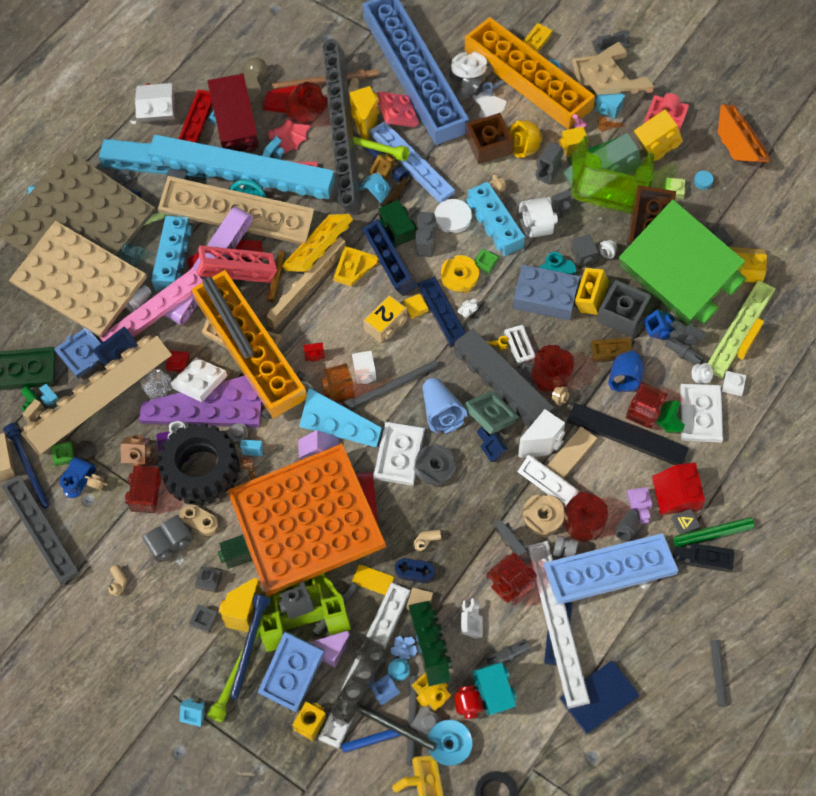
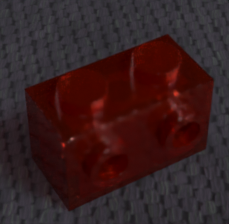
M133 467V473L129 474L128 479L130 489L125 495V504L128 505L131 512L156 513L162 478L158 467Z

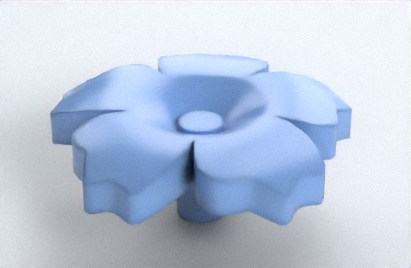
M401 636L396 637L395 647L391 648V654L405 661L409 660L410 656L415 657L417 653L416 646H413L415 640L412 637H405L404 640Z

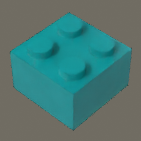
M495 662L471 670L476 688L479 689L481 698L484 701L485 714L492 715L516 707L515 701L518 699L515 689L509 686L507 679H510V673L506 665L503 666L502 662Z

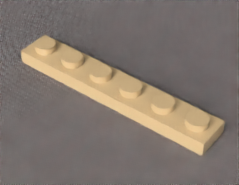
M338 237L334 244L328 246L325 254L316 259L313 267L304 272L303 277L299 281H295L291 290L287 294L282 295L279 303L268 311L266 317L269 327L275 329L342 255L344 246H346L344 239Z

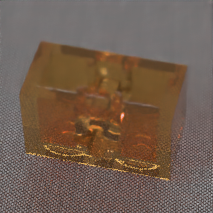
M347 363L323 370L324 377L321 380L325 396L337 403L344 402L350 398L355 399L353 381Z

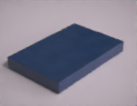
M611 660L584 680L590 704L568 709L565 694L559 700L583 732L588 735L639 698L640 695Z

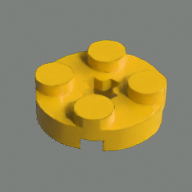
M463 255L454 256L450 260L447 259L441 267L442 285L455 292L467 293L471 291V288L477 284L479 279V269L475 265V261ZM463 271V276H457L455 273Z

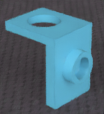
M379 173L367 176L359 185L360 190L368 188L380 203L390 194L389 191L392 189Z

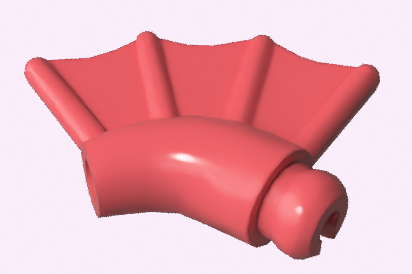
M286 119L282 126L268 131L267 134L269 140H273L275 136L282 140L279 147L285 151L283 155H286L291 150H297L299 144L307 140L306 132L311 126L295 124L291 120Z

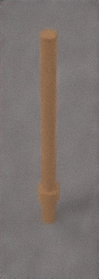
M360 69L357 72L347 73V80L358 78L360 81L365 80V78L379 76L378 69L366 71ZM326 76L272 83L273 90L298 84H306V86L326 83Z

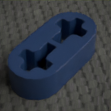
M402 558L395 564V574L399 579L419 583H429L434 579V567L431 563ZM403 565H407V569H409L405 573H402L400 569L403 568ZM424 569H428V573L431 574H427L426 577H423L421 572H423Z

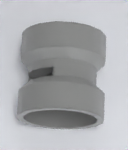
M558 535L553 555L558 557L561 555L566 557L574 556L579 541L575 539L567 540L564 536Z

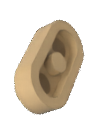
M186 505L180 511L182 522L194 531L204 536H212L218 531L219 524L217 518L196 505ZM193 512V515L187 516V513ZM207 521L211 522L208 526L204 525V523Z

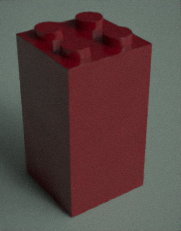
M244 73L207 80L222 148L239 152L255 151L259 148Z

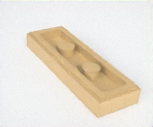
M580 427L547 467L565 479L596 443L597 437L583 427Z

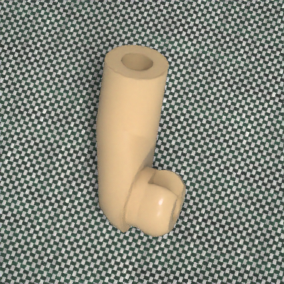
M114 565L110 568V572L115 580L108 590L110 594L118 596L123 593L127 584V578L120 566Z

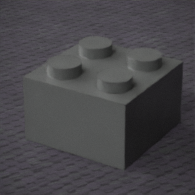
M615 280L599 309L597 322L633 337L649 307L651 295Z

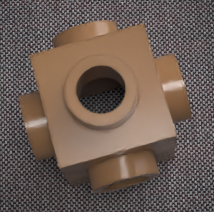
M142 435L125 437L120 443L121 463L142 466L153 455V446L150 445V438H143Z

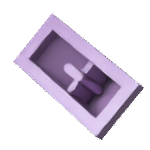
M319 430L306 435L298 440L299 460L339 445V438Z
M348 631L309 643L325 650L321 661L336 668L350 643Z

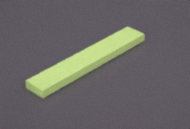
M760 280L756 282L707 363L712 367L713 375L723 379L726 371L735 359L740 345L755 320L760 317L776 288Z

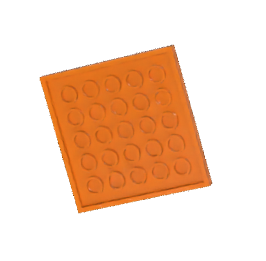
M343 444L227 490L267 597L386 548L385 541Z

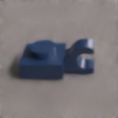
M482 426L477 430V434L484 441L480 447L490 462H496L508 450L507 446L498 433L489 434Z

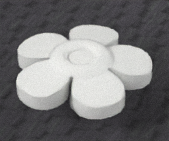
M476 299L466 300L462 303V307L458 309V313L464 317L469 316L478 309L476 305L478 301Z

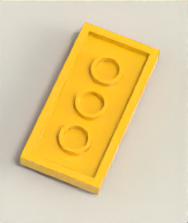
M350 214L328 215L308 236L306 243H302L281 266L285 271L306 272L310 270L315 260L325 254L327 247L337 241L339 234L349 228L353 218Z

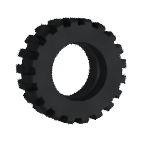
M195 423L189 424L190 427L184 429L183 426L179 428V432L176 434L173 432L168 436L169 441H164L161 446L163 451H159L158 469L167 490L177 500L181 501L183 499L186 504L196 502V505H203V502L206 501L211 504L215 502V498L219 497V499L225 497L224 492L234 487L232 482H237L239 477L237 473L240 471L239 458L232 439L228 437L224 430L220 431L219 427L214 425L210 428L206 423H201L200 426H196ZM209 452L218 457L215 467L205 475L192 477L180 471L183 462L194 453Z

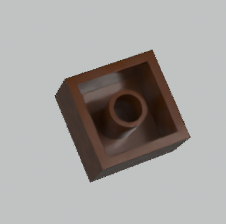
M501 113L466 123L465 137L478 164L513 154L514 140Z

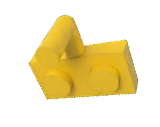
M432 756L413 758L415 776L404 777L392 786L393 791L396 793L407 786H417L419 796H444L438 764Z

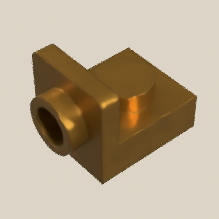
M392 154L378 155L368 174L379 173L387 182L393 168L400 166V163Z

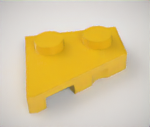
M344 246L333 281L352 287L379 262L378 257Z

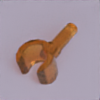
M605 117L597 119L600 131H605L608 127H623V122H607Z
M242 458V469H249L251 480L256 479L252 458Z

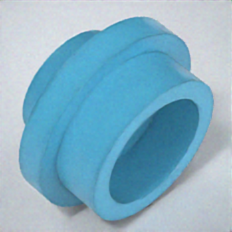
M394 659L388 666V673L392 679L402 681L408 677L410 666L404 659Z

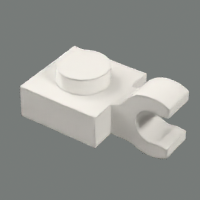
M472 598L471 603L463 601L462 609L465 612L461 613V634L475 639L482 638L483 616L478 615L480 602L477 599Z

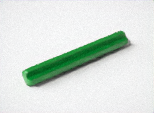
M752 517L676 535L673 538V543L677 547H684L692 543L696 544L751 530L755 527Z

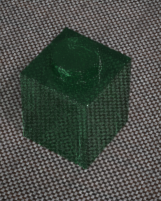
M243 535L219 543L221 550L218 551L221 564L226 562L228 569L252 561Z

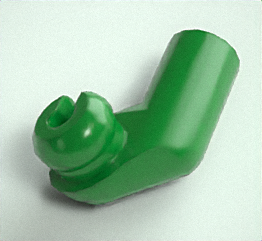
M29 386L21 390L22 395L27 399L24 402V406H21L24 412L34 399L38 401L39 399Z

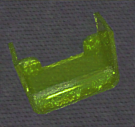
M584 136L572 154L571 192L573 197L582 202L631 213L635 188L638 185L651 187L654 178V153H649L635 171V176L601 168V159L596 154L587 152L588 136Z

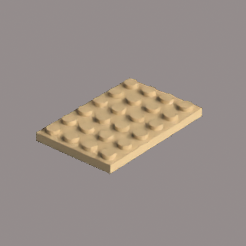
M54 221L9 281L102 338L143 284L147 275L61 223Z

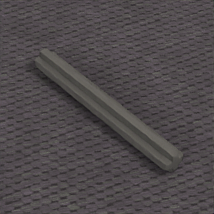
M212 277L203 279V286L244 358L252 357L254 355L253 349Z

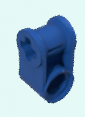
M79 457L72 459L69 467L59 480L66 497L76 498L81 494L88 480L85 476L91 478L92 474L95 473L96 466Z

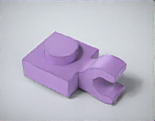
M648 487L627 490L626 494L630 509L638 512L640 524L649 523L650 513L648 509H652V502Z

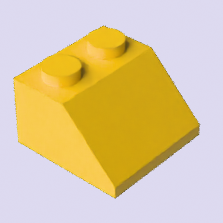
M370 86L349 92L351 116L361 137L365 140L370 138V130L376 127L378 123L377 115L380 114L377 105L379 103L377 93H373Z
M729 247L745 260L743 269L740 272L746 277L744 282L756 283L758 280L763 282L767 271V254L765 250Z
M253 578L227 593L226 599L221 601L219 613H221L226 628L243 632L249 631L255 610L253 607L254 603L252 602L254 594L263 595L259 579Z

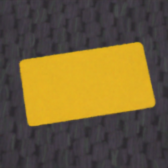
M360 564L352 582L386 595L394 577Z

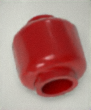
M476 686L460 687L459 691L454 694L456 713L464 715L465 719L478 718L477 713L484 711V701Z

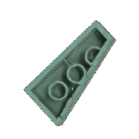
M628 133L563 170L565 181L575 196L583 194L642 168L639 149Z

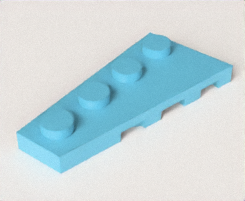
M309 388L299 427L313 431L319 430L335 437L378 447L383 427Z

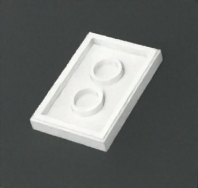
M680 384L681 421L685 424L683 432H681V441L722 443L721 385Z
M385 422L373 479L414 486L416 478L414 461L418 452L422 449L425 428Z

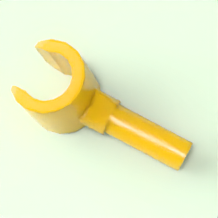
M500 336L498 341L486 342L490 346H497L500 351H504L507 349L508 344H502L501 342L507 343L509 338L507 336Z

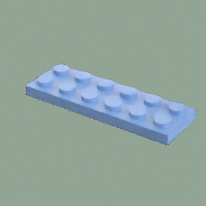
M663 533L546 562L543 565L557 605L678 573L677 566Z

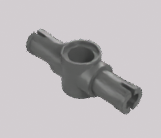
M487 63L486 71L480 76L463 79L461 90L455 94L460 105L468 97H471L473 94L478 96L483 91L485 80L494 72L492 65Z

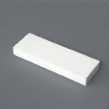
M528 455L517 471L548 495L556 497L566 508L571 505L580 490L531 455Z

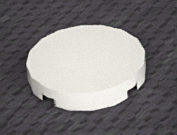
M463 52L453 58L452 71L455 75L462 78H474L486 71L487 60L480 53L472 52V54H467V52Z
M445 200L435 210L436 225L443 232L460 233L465 231L471 223V209L461 200Z

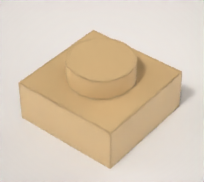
M34 399L22 415L27 423L32 420L37 422L41 419L39 415L45 409L41 402Z

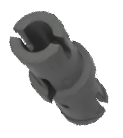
M672 336L665 343V347L677 353L679 358H684L693 365L702 364L705 359L704 356L692 350L689 344L685 345Z
M522 639L509 647L507 645L502 647L503 649L495 654L487 656L486 661L488 665L495 662H502V664L514 662L515 658L530 652L531 649L527 640Z

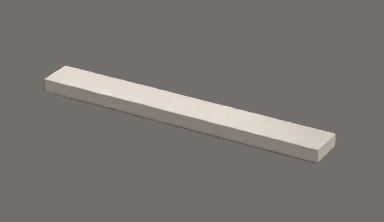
M545 541L528 545L568 709L590 704L565 605H557L543 567L544 563L553 561L549 543Z
M391 582L318 738L319 741L340 749L409 599L411 590Z

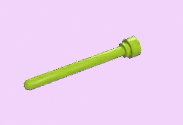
M353 136L355 145L392 154L397 160L403 162L409 157L410 150L406 146L391 147Z
M258 628V631H257V635H256V638H255V642H256V640H257V638H258V636H259V633H260V629H259V628ZM243 649L218 702L214 703L207 713V716L215 721L223 722L227 714L225 706L230 697Z

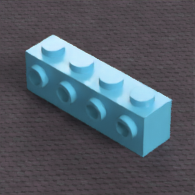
M486 182L468 190L467 205L475 211L478 222L484 225L485 232L494 240L496 249L506 256L524 248L525 236L490 184Z
M165 217L152 275V283L155 290H164L183 276L181 272L182 268L185 269L186 266L185 253L189 252L188 239L193 233V226L190 225L189 219L186 217Z

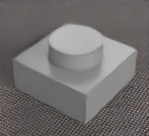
M424 706L420 708L411 727L428 738L431 729L441 722L442 718Z

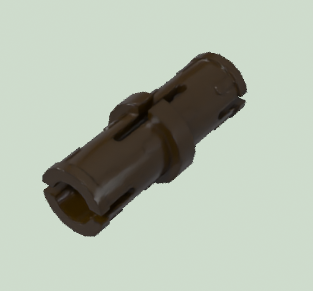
M403 177L399 184L389 191L390 194L380 203V206L383 207L397 200L401 201L403 194L412 186V182L407 183L409 179Z

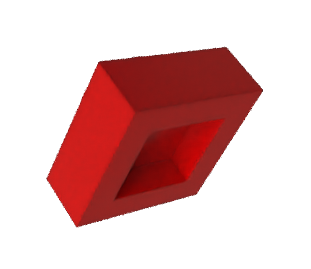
M323 342L303 345L306 361L314 362L325 359Z
M170 350L169 352L172 355L167 359L166 370L182 372L188 366L189 352Z

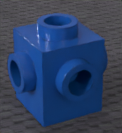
M661 310L654 311L642 320L649 336L656 339L666 340L670 338V332L676 330L670 326L671 323L676 321L674 316Z

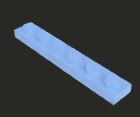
M385 121L370 130V135L380 144L391 147L402 145L409 148L408 159L405 162L397 161L439 203L454 195V189Z

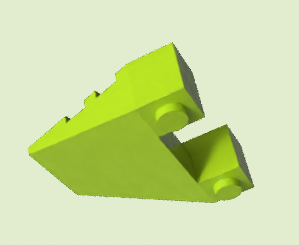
M324 573L304 581L314 608L312 612L290 620L287 612L282 613L278 603V601L282 600L280 594L297 588L300 584L268 596L271 598V602L266 611L263 610L259 624L260 636L266 652L277 650L285 630L323 619L326 621L330 635L351 630L343 597L336 591L332 582L327 579Z

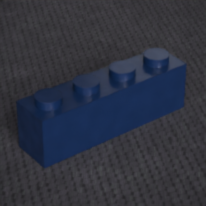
M376 219L364 227L362 230L394 288L404 296L418 287V283L386 226L379 219Z

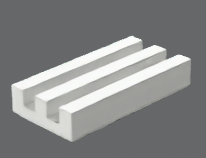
M523 325L504 330L505 336L509 338L508 344L517 366L523 362L529 363V360L536 361V355ZM519 330L526 345V348L529 352L528 356L526 355L523 345L518 336L517 331ZM510 333H513V336L515 338V341L522 356L521 358L518 354V351L516 349V346Z

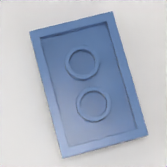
M284 632L257 693L298 712L325 650L289 632Z

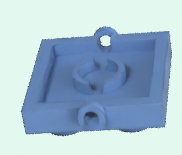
M85 328L74 336L69 335L65 342L54 349L77 379L101 363L92 351L101 343L92 332Z

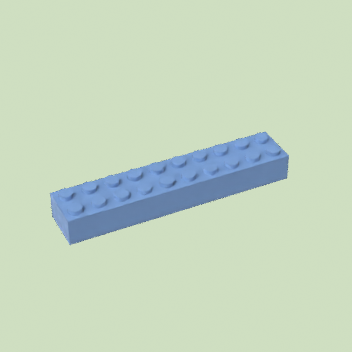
M371 0L362 3L365 22L435 145L466 134V123L469 122V118L399 0Z

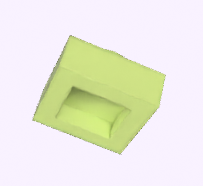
M666 178L665 189L676 191L675 198L683 199L685 179Z

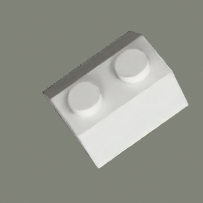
M173 83L136 87V118L139 122L176 120Z
M544 409L520 438L518 456L520 458H527L528 455L533 457L551 455L554 450L558 451L564 442L562 438L565 435V422Z

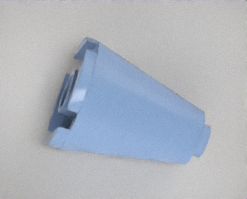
M428 379L422 387L428 426L434 433H438L437 431H443L444 433L452 432L464 423V417L466 416L467 418L466 409L440 379Z

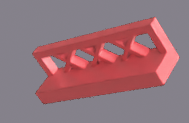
M201 245L198 249L200 263L197 268L198 276L213 277L226 270L230 278L234 280L271 283L277 271L273 253ZM205 253H210L215 258H206ZM223 255H229L234 260H227ZM242 257H247L252 262H246ZM259 259H268L269 264H264Z

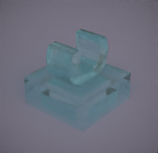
M125 242L118 258L136 267L145 252L143 248Z

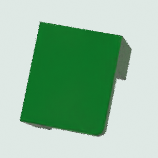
M678 400L663 402L655 422L667 433L683 432L685 424L677 418V411L680 406Z

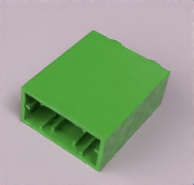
M674 200L660 212L619 256V266L687 326L696 319L703 325L707 323L719 309V306L713 300L723 290L730 296L733 295L746 280V277L740 273L745 260Z

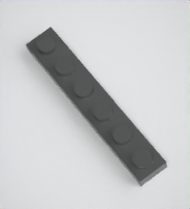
M20 475L1 485L59 583L62 585L80 574Z

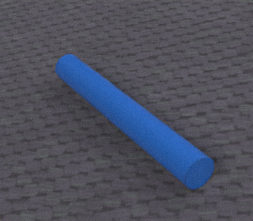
M389 729L343 743L341 746L343 753L401 735Z

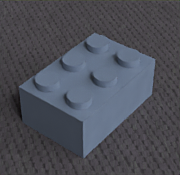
M522 265L514 295L513 309L570 321L580 276Z

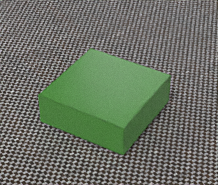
M482 248L474 260L475 265L478 269L490 274L499 261V256Z
M72 442L51 446L54 466L70 464L74 458Z

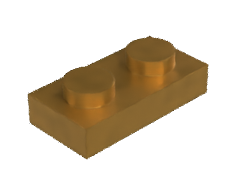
M630 337L592 340L590 343L593 362L615 360L619 354L629 350L633 351Z

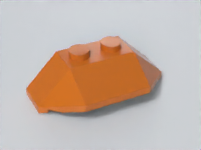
M722 104L720 107L718 134L721 137L722 143L730 151V156L734 160L768 163L770 158L767 150L751 125L738 112L735 105Z

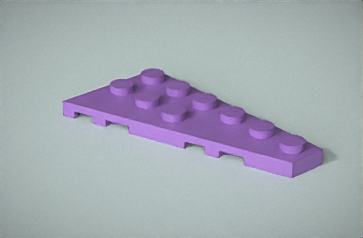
M242 376L221 382L203 402L181 392L141 402L139 422L140 424L169 425L172 422L180 421L182 423L186 422L188 425L195 423L196 426H200L201 423H206L208 426L231 427L236 423H241L246 427L260 428L262 401L246 377Z

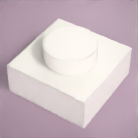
M726 371L722 392L742 396L746 375Z

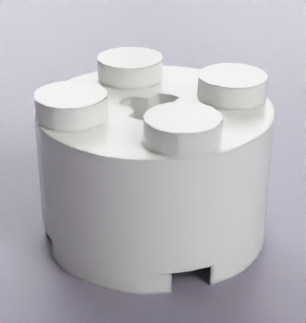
M550 197L521 201L519 213H522L523 219H520V225L526 237L535 238L553 234L554 224H557L558 219L557 214L552 211Z

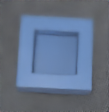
M389 674L370 685L381 705L400 694Z

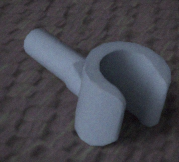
M501 80L496 84L486 82L483 84V91L487 90V95L492 96L494 90L505 84V81Z

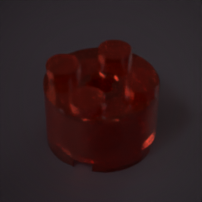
M306 81L299 84L286 99V114L290 119H294L301 124L311 125L326 110L328 106L327 96H324L320 86L313 82Z
M558 345L542 347L536 354L531 369L534 383L541 391H554L556 387H566L573 372L574 358L568 350L565 351Z
M641 381L637 389L638 392L633 397L625 418L651 429L660 415V408L664 404L668 393Z
M578 493L566 506L564 524L568 534L582 542L600 537L606 526L608 506L601 498L594 494Z
M512 553L511 555H506L487 572L486 577L487 580H492L493 585L491 588L502 600L507 603L513 601V605H516L535 588V578L537 575L532 568H527L521 562L520 557L516 553Z

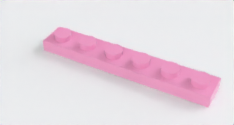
M192 268L109 329L100 340L102 342L124 326L134 338L193 294L191 289L201 284L203 280L197 275V271Z

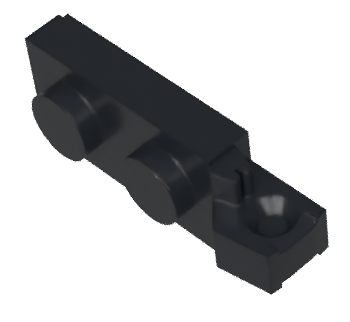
M692 543L691 545H686L685 548L675 546L673 559L684 561V564L731 573L733 571L734 550Z

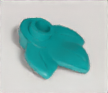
M551 252L546 257L545 263L539 267L566 274L576 273L575 264L570 260L564 259L558 252Z

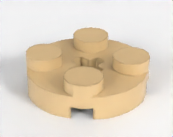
M534 495L524 505L522 516L524 524L531 532L538 534L540 537H547L557 532L563 525L564 507L552 495ZM541 511L544 513L545 511H547L548 518H540L539 512Z

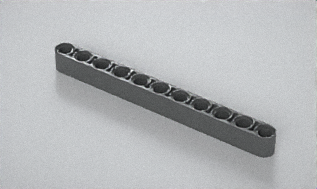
M328 39L323 44V57L338 200L349 214H355L361 209V197L355 143L353 140L354 134L345 54L335 39Z

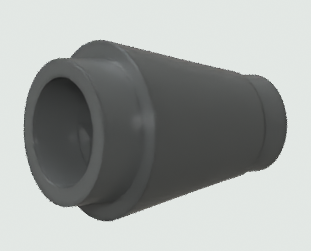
M627 510L617 524L615 535L618 539L630 541L631 538H634L639 516L637 511Z

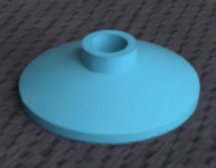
M441 721L431 729L428 735V739L437 743L435 751L429 750V752L440 764L446 766L458 765L465 761L471 752V734L458 721ZM451 741L453 743V747L447 748L445 746V742Z

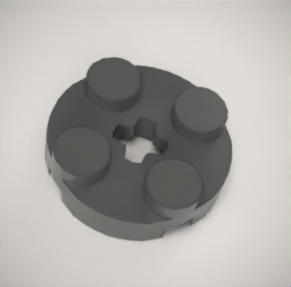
M442 445L425 446L418 452L415 458L414 472L423 482L438 487L448 482L453 476L456 469V464L453 460L454 456L449 449ZM430 461H431L432 463H434L435 461H437V462L439 463V464H438L439 469H437V468H435V469L432 468V467H431L432 465L430 464Z

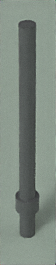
M434 360L353 400L350 398L344 401L342 406L353 411L356 409V406L438 368L439 365Z

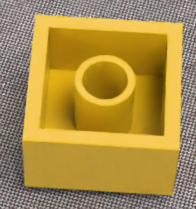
M666 109L634 130L640 147L651 162L661 159L667 152L676 149L683 142L677 124Z

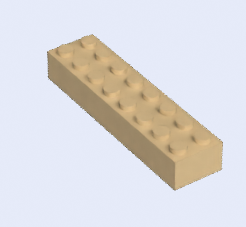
M144 336L136 342L138 344L137 347L125 350L121 354V359L112 360L105 365V371L96 372L89 377V383L80 384L73 389V395L70 397L64 396L56 402L57 407L54 409L48 408L39 415L41 419L37 422L32 420L26 424L21 434L34 451L42 454L170 357L172 354L158 336Z

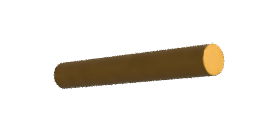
M283 250L278 251L275 263L277 271L271 280L267 301L271 303L275 301L282 271L281 265L285 258L286 252Z

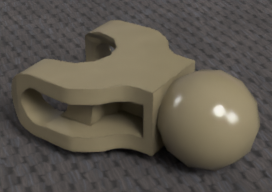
M256 57L249 59L245 69L243 68L241 73H239H244L252 110H256L263 99L260 88L262 84L261 79L265 77L268 69L265 61Z

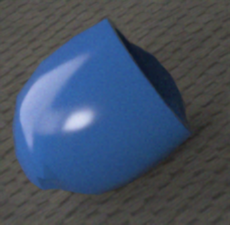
M629 350L615 358L608 380L611 390L630 392L640 388L645 373L644 362L640 355L635 351ZM623 375L625 376V381L623 384H618L614 381V378Z

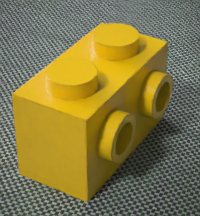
M585 268L575 297V304L581 313L598 315L610 283L604 270Z

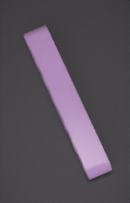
M236 206L233 207L207 246L235 249L250 227L253 216ZM205 253L206 258H215L212 254ZM223 255L227 260L230 257L229 255ZM200 257L192 267L196 271L200 263ZM193 294L166 313L165 316L180 325H184L198 305Z

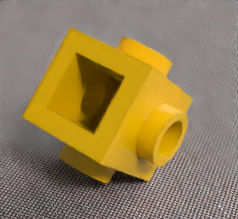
M425 673L411 685L418 694L416 698L423 707L428 706L434 711L443 706L445 701L451 696L446 689L448 687L447 683L428 686Z

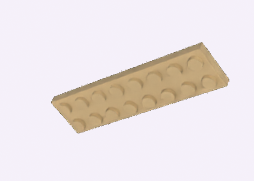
M171 176L167 177L158 207L159 213L186 217L190 220L220 226L230 210L236 206L253 216L252 223L246 232L297 244L306 243L314 216L313 208Z

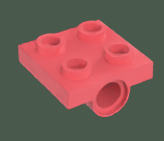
M377 92L378 105L386 124L416 127L419 124L408 95Z
M672 93L666 94L664 98L654 95L644 123L666 109L677 124L679 131H681L689 105L681 103L679 97Z

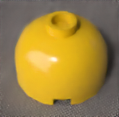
M527 120L515 121L516 123L511 124L509 132L514 140L513 155L517 158L534 155L539 150L542 142V134L536 124Z

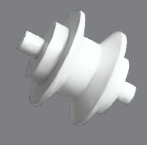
M703 363L693 366L691 374L694 382L701 384L709 383L712 380L713 370L709 364Z

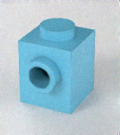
M621 93L597 95L595 99L597 103L596 111L615 119L623 108L625 95Z

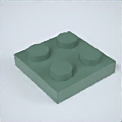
M493 391L471 399L464 405L466 411L489 434L513 425L519 419V416Z

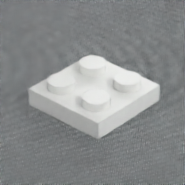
M196 357L171 382V386L173 389L203 402L227 377V373L225 370Z

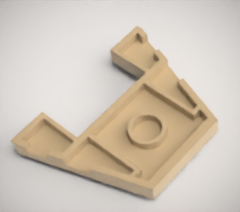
M620 42L615 43L581 65V74L597 95L620 94L621 91L638 93V90H646V93L653 92L654 86L646 76L630 81L615 63V60L625 58L627 51Z

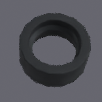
M492 771L479 779L474 793L475 796H483L485 786L492 781L504 783L509 789L510 796H518V789L515 781L508 774Z

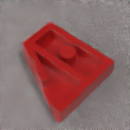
M306 84L267 91L263 110L298 115L305 94Z

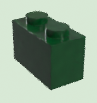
M399 200L378 208L379 220L386 226L396 246L415 239L417 226L414 220L409 219L407 208L402 206Z

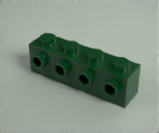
M430 600L409 605L411 624L428 686L451 682L449 669H453L450 655H445L448 649L445 639L441 640L440 638L443 637L441 624H436V621H439L436 608L432 609Z

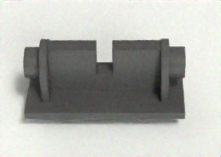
M622 30L621 32L614 33L612 36L610 34L601 37L597 36V39L592 41L597 55L617 42H620L624 48L631 47L628 40L630 33L629 31Z

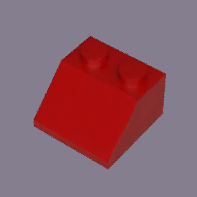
M696 462L674 465L652 476L660 515L681 513L689 509L692 511L702 509L705 497Z

